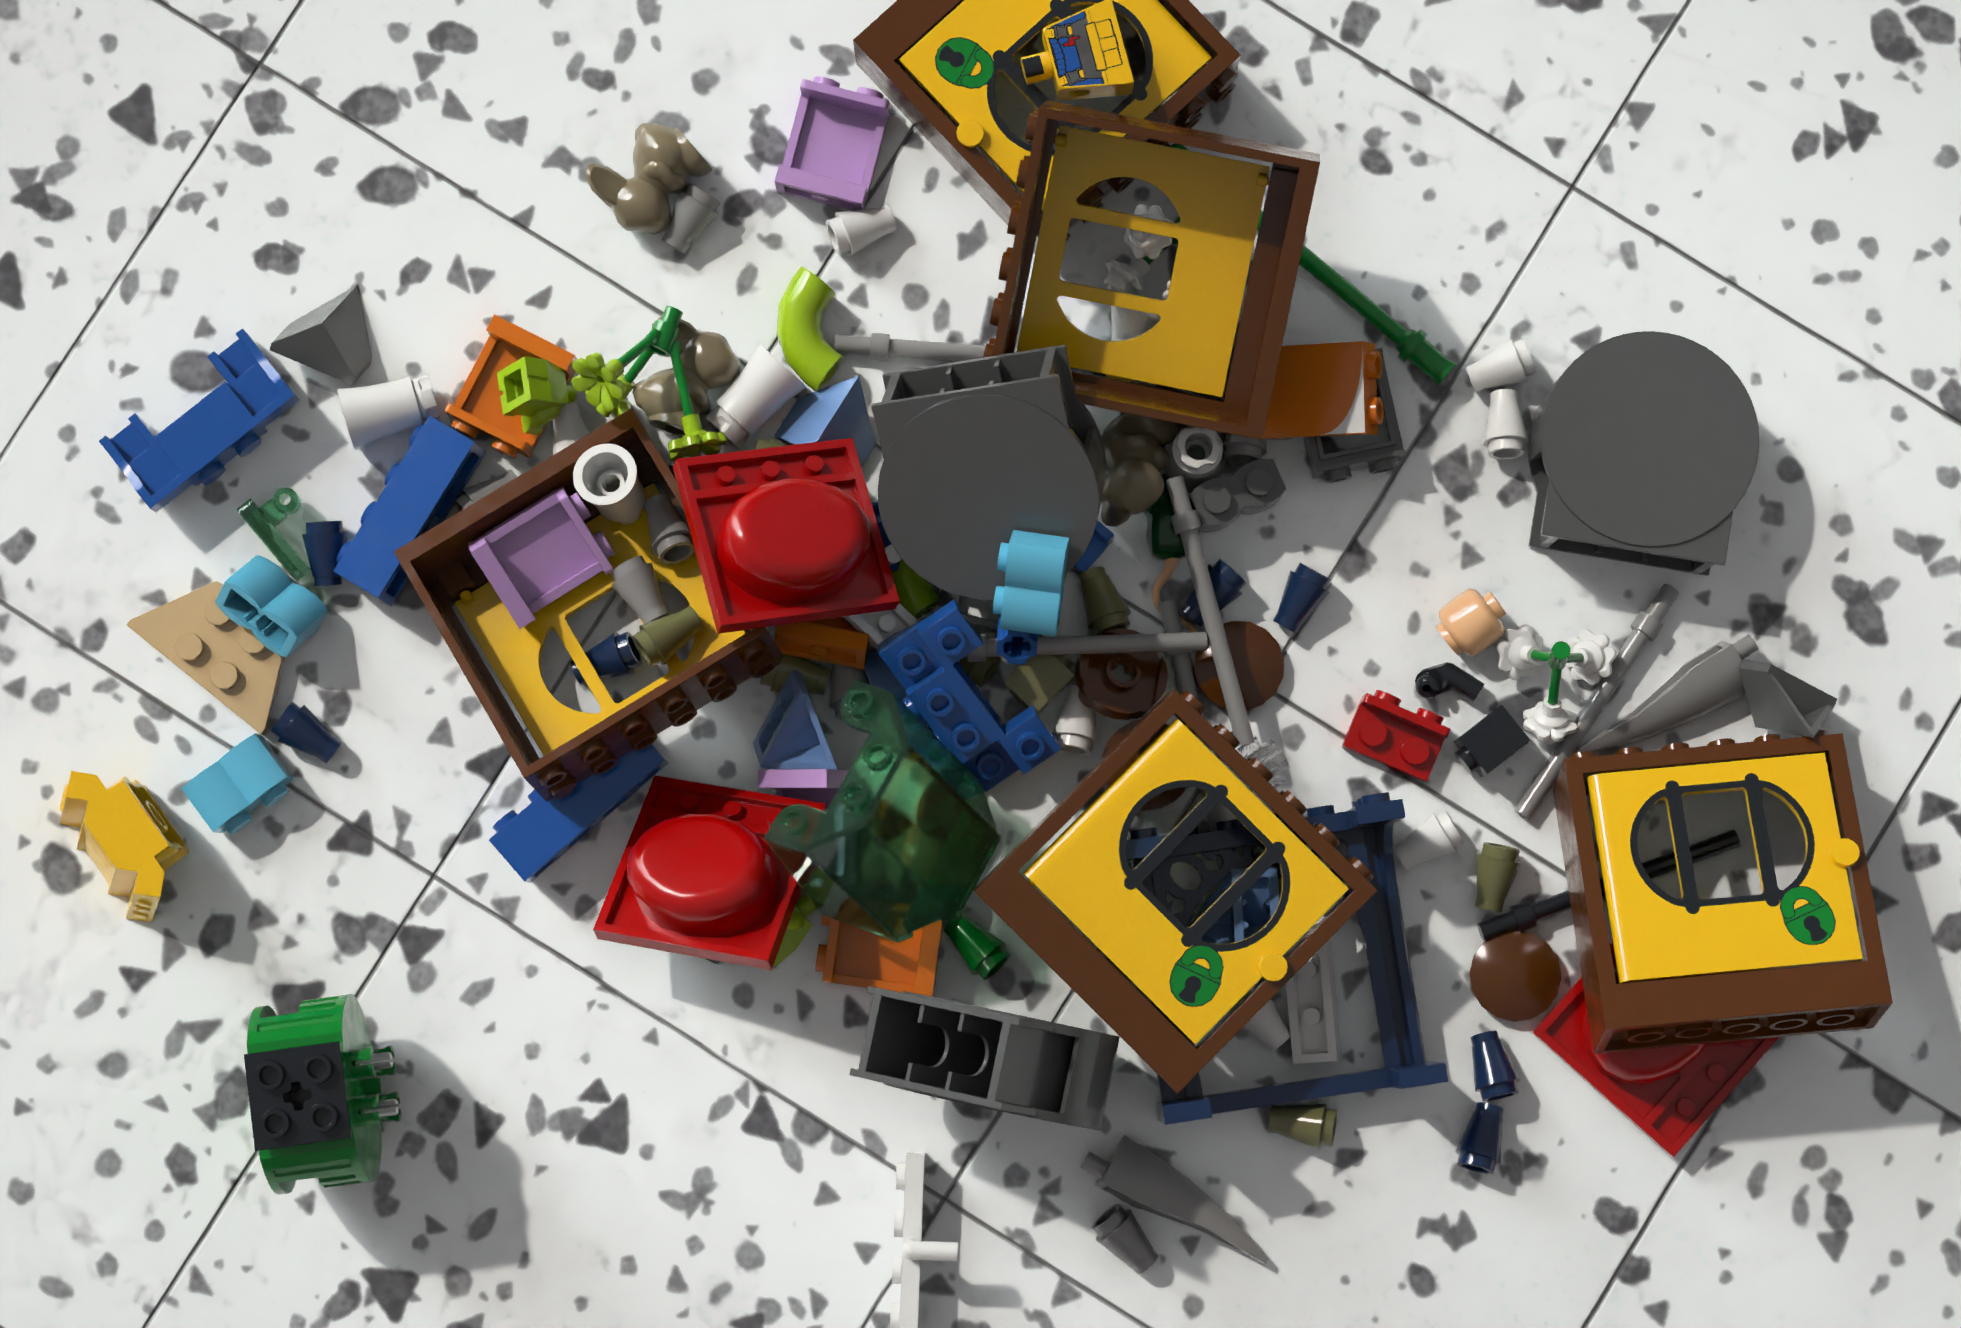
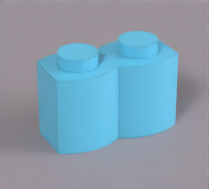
M1013 530L1009 543L1001 542L997 570L1005 571V586H996L993 602V614L1001 615L1000 629L1056 637L1063 602L1069 550L1068 537Z
M259 555L252 558L224 582L215 601L228 618L244 628L251 629L256 638L265 647L283 657H288L316 633L328 612L326 606L316 594L301 585L292 583L280 566Z
M254 733L232 748L217 762L196 775L181 789L213 833L221 834L227 831L229 835H232L252 821L249 813L257 806L264 803L266 807H270L285 797L289 792L286 785L294 778L265 738L260 734Z

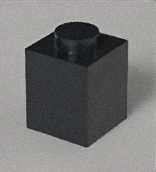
M1500 705L1453 741L1458 748L1454 754L1468 773L1473 774L1476 771L1480 777H1483L1531 740L1504 706Z

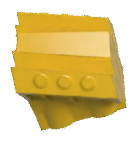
M71 771L69 782L64 787L60 811L62 813L59 824L80 828L76 849L86 851L109 884L108 894L129 897L126 919L152 922L161 897L165 871L189 854L190 849L146 786L142 785L138 780L131 782L124 776L106 789L97 775Z

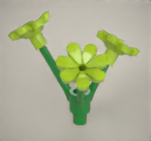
M666 306L661 320H655L651 331L645 338L619 359H611L605 364L602 355L594 352L586 356V360L579 358L573 361L572 367L579 375L571 379L572 386L578 392L586 390L587 401L595 406L601 415L609 417L613 412L616 418L631 409L632 403L628 401L627 396L635 386V378L652 355L657 354L663 357H671L684 417L681 418L685 435L668 443L670 461H676V459L683 458L684 456L685 458L699 456L700 451L705 455L717 454L720 452L719 446L726 444L728 441L723 432L716 433L702 430L700 417L698 414H694L681 359V345L677 341L681 332L677 327L683 312L675 307ZM637 358L626 375H624V367Z

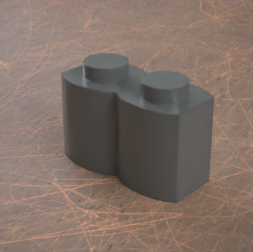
M1274 459L1254 460L1239 468L1232 477H1216L1203 482L1189 495L1192 510H1197L1202 528L1198 529L1199 532H1215L1231 525L1240 514L1252 515L1271 508L1280 500L1286 490V486Z

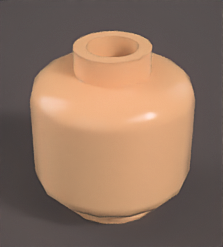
M1467 589L1441 608L1439 611L1441 623L1436 628L1457 655L1464 652L1468 656L1475 657L1503 637L1505 628L1500 618L1507 613L1491 592L1483 597L1477 590Z

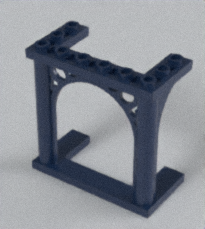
M1389 792L1365 795L1352 802V808L1348 811L1335 813L1334 805L1308 808V817H1305L1312 826L1315 823L1317 825L1321 823L1337 838L1342 839L1347 845V855L1345 858L1348 856L1351 858L1356 857L1374 875L1369 882L1377 891L1355 915L1361 927L1365 943L1385 1068L1208 1095L1202 1094L1199 1072L1178 1094L1157 1074L1161 1102H1156L1160 1122L1167 1125L1212 1118V1114L1388 1087L1404 1089L1448 1082L1445 1063L1426 1061L1393 859V826L1395 822L1405 818L1403 799L1390 801ZM1273 813L1300 841L1307 845L1276 813ZM1238 819L1216 822L1217 831L1199 833L1197 826L1143 881V885L1170 912L1173 900L1167 902L1166 891L1176 898L1184 899L1185 908L1173 915L1185 927H1187L1190 917L1200 900L1214 885L1224 879L1231 869L1250 867L1256 861L1251 855L1253 848L1260 847L1265 851V846ZM1156 827L1129 831L1126 842L1129 868L1134 869L1168 834L1158 836ZM1243 847L1242 858L1231 849ZM1311 849V851L1320 859V857ZM1195 854H1202L1208 860H1216L1215 855H1219L1223 859V866L1219 870L1209 871L1203 861L1195 856ZM1185 862L1192 865L1201 877L1200 886L1195 890H1185L1179 887L1170 875V869L1174 863ZM1330 869L1343 882V880L1332 869ZM1348 885L1346 886L1349 889L1342 895L1343 897L1351 890ZM1145 995V998L1195 1047V1044Z

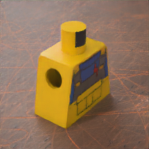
M1112 0L1101 1L1046 26L1042 31L1045 52L1020 58L1026 84L1029 85L1053 79L1058 100L1124 96L1133 92L1134 80Z

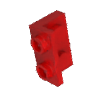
M1376 690L1374 696L1369 693L1364 694L1341 747L1422 782H1427L1442 744L1448 738L1451 731L1450 728L1441 725L1444 718L1423 708H1418L1417 712L1413 713L1399 707L1401 699L1381 690Z

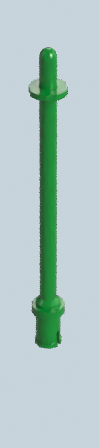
M1174 143L1170 146L1174 148L1188 150L1185 146ZM1261 210V212H1260V217H1259V222H1258V227H1257V230H1258V231H1259V228H1260V223H1261V218H1262V213H1263L1262 210ZM1303 244L1299 265L1396 344V350L1400 353L1397 357L1401 361L1409 360L1434 380L1435 384L1439 385L1457 363L1451 361L1425 339L1427 334L1420 329L1418 332L1407 330Z

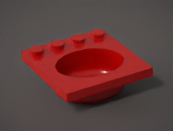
M853 438L676 459L673 470L717 634L896 609L900 602Z
M654 775L593 928L597 939L772 971L829 815L826 804Z
M1611 942L1610 949L1616 984H1619L1613 942ZM1582 976L1531 1032L1670 1157H1674L1779 1038L1594 1054Z

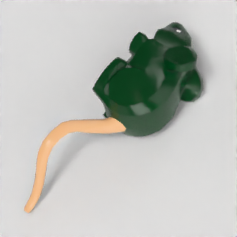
M1161 473L1164 481L1163 494L1157 502L1144 511L1147 517L1146 540L1149 552L1154 559L1165 561V566L1152 589V600L1160 614V591L1172 576L1177 567L1178 560L1186 557L1180 534L1175 535L1171 516L1175 514L1165 481L1169 478L1164 473ZM1180 616L1182 626L1190 632H1197L1191 623Z

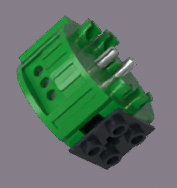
M353 994L303 1000L302 1004L298 1007V1013L276 1015L270 1006L254 1008L248 1024V1054H244L254 1148L255 1151H259L265 1177L273 1192L278 1195L291 1193L295 1187L296 1180L318 1178L320 1185H323L324 1188L374 1182L378 1177L381 1164V1132H384L383 1123L399 1122L402 1117L401 1108H398L401 1103L397 1091L379 1095L383 1093V1081L381 1077L377 1076H392L396 1074V1062L391 1060L395 1058L392 1045L374 1049L373 1040L369 1039V1031L362 1008Z

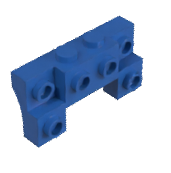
M243 328L236 333L239 338L219 355L213 351L207 356L227 382L218 386L157 435L152 432L140 416L134 413L128 418L131 423L110 439L105 435L99 440L100 444L122 470L146 505L156 513L191 485L195 487L201 483L208 485L217 480L226 471L224 465L235 456L244 457L254 451L262 442L260 437L268 431L265 427L300 400L278 373L275 366Z
M953 599L924 620L894 633L879 643L877 648L879 656L906 690L907 697L903 699V702L912 717L917 722L923 719L933 730L929 736L938 751L944 757L951 754L959 766L963 765L985 793L1019 769L1023 774H1026L1062 748L1058 737L1054 732L1050 733L1040 719L1034 705H1031L1005 724H1002L999 715L958 662L983 645L981 634L976 628L973 629L962 615L960 606Z

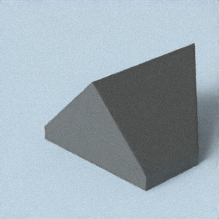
M358 285L291 322L271 343L270 351L353 385L369 368L372 361Z
M1744 659L1741 661L1739 670L1755 727L1814 738L1833 710L1837 698L1772 664Z

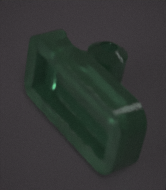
M281 488L274 494L273 499H269L261 507L252 498L248 499L236 510L287 572L299 582L311 572L310 566L276 526L283 522L287 515H292L300 509V496L291 488ZM290 498V502L284 505V501Z

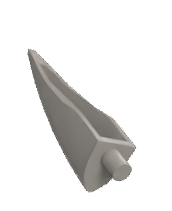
M1747 635L1734 644L1724 641L1715 644L1683 664L1667 682L1637 708L1578 747L1577 750L1579 752H1594L1649 738L1694 721L1740 698L1746 692L1739 666L1742 659L1759 650L1756 642L1750 635Z
M1123 1135L1108 1161L1090 1151L1085 1156L1080 1168L1098 1177L1095 1186L1134 1208L1142 1209L1200 1230L1249 1257L1266 1264L1268 1258L1212 1198L1166 1161L1141 1144L1134 1142L1126 1135Z

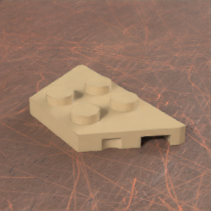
M218 581L212 582L137 616L126 624L258 733L265 735L269 731L270 722L268 720L274 695H277L279 689L281 665L286 657L269 650L256 638L251 629L236 624L221 611L215 601L223 586L222 583Z

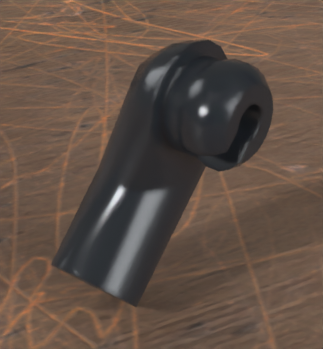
M1450 662L1425 668L1415 679L1416 692L1425 699H1432L1437 695L1453 690L1470 702H1473L1485 684Z

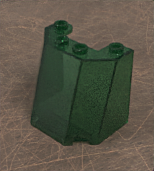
M853 680L841 702L840 714L849 727L869 734L857 758L826 812L804 804L790 805L776 816L764 839L821 914L899 943L913 937V931L939 920L944 924L959 918L997 848L1001 836L991 814L984 786L893 692Z

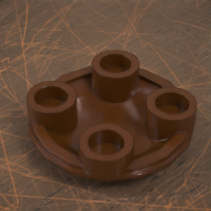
M1230 621L1223 624L1245 708L1246 711H1249L1252 708L1263 705L1277 692L1284 677V657L1278 642L1265 628L1252 622ZM1207 637V650L1196 651L1193 674L1200 690L1210 701L1227 709Z
M1512 930L1485 940L1474 954L1469 972L1470 991L1481 1007L1497 1018L1513 1022L1533 1019L1546 1011L1557 997L1561 982L1559 960L1550 945L1533 933L1520 932L1519 930Z

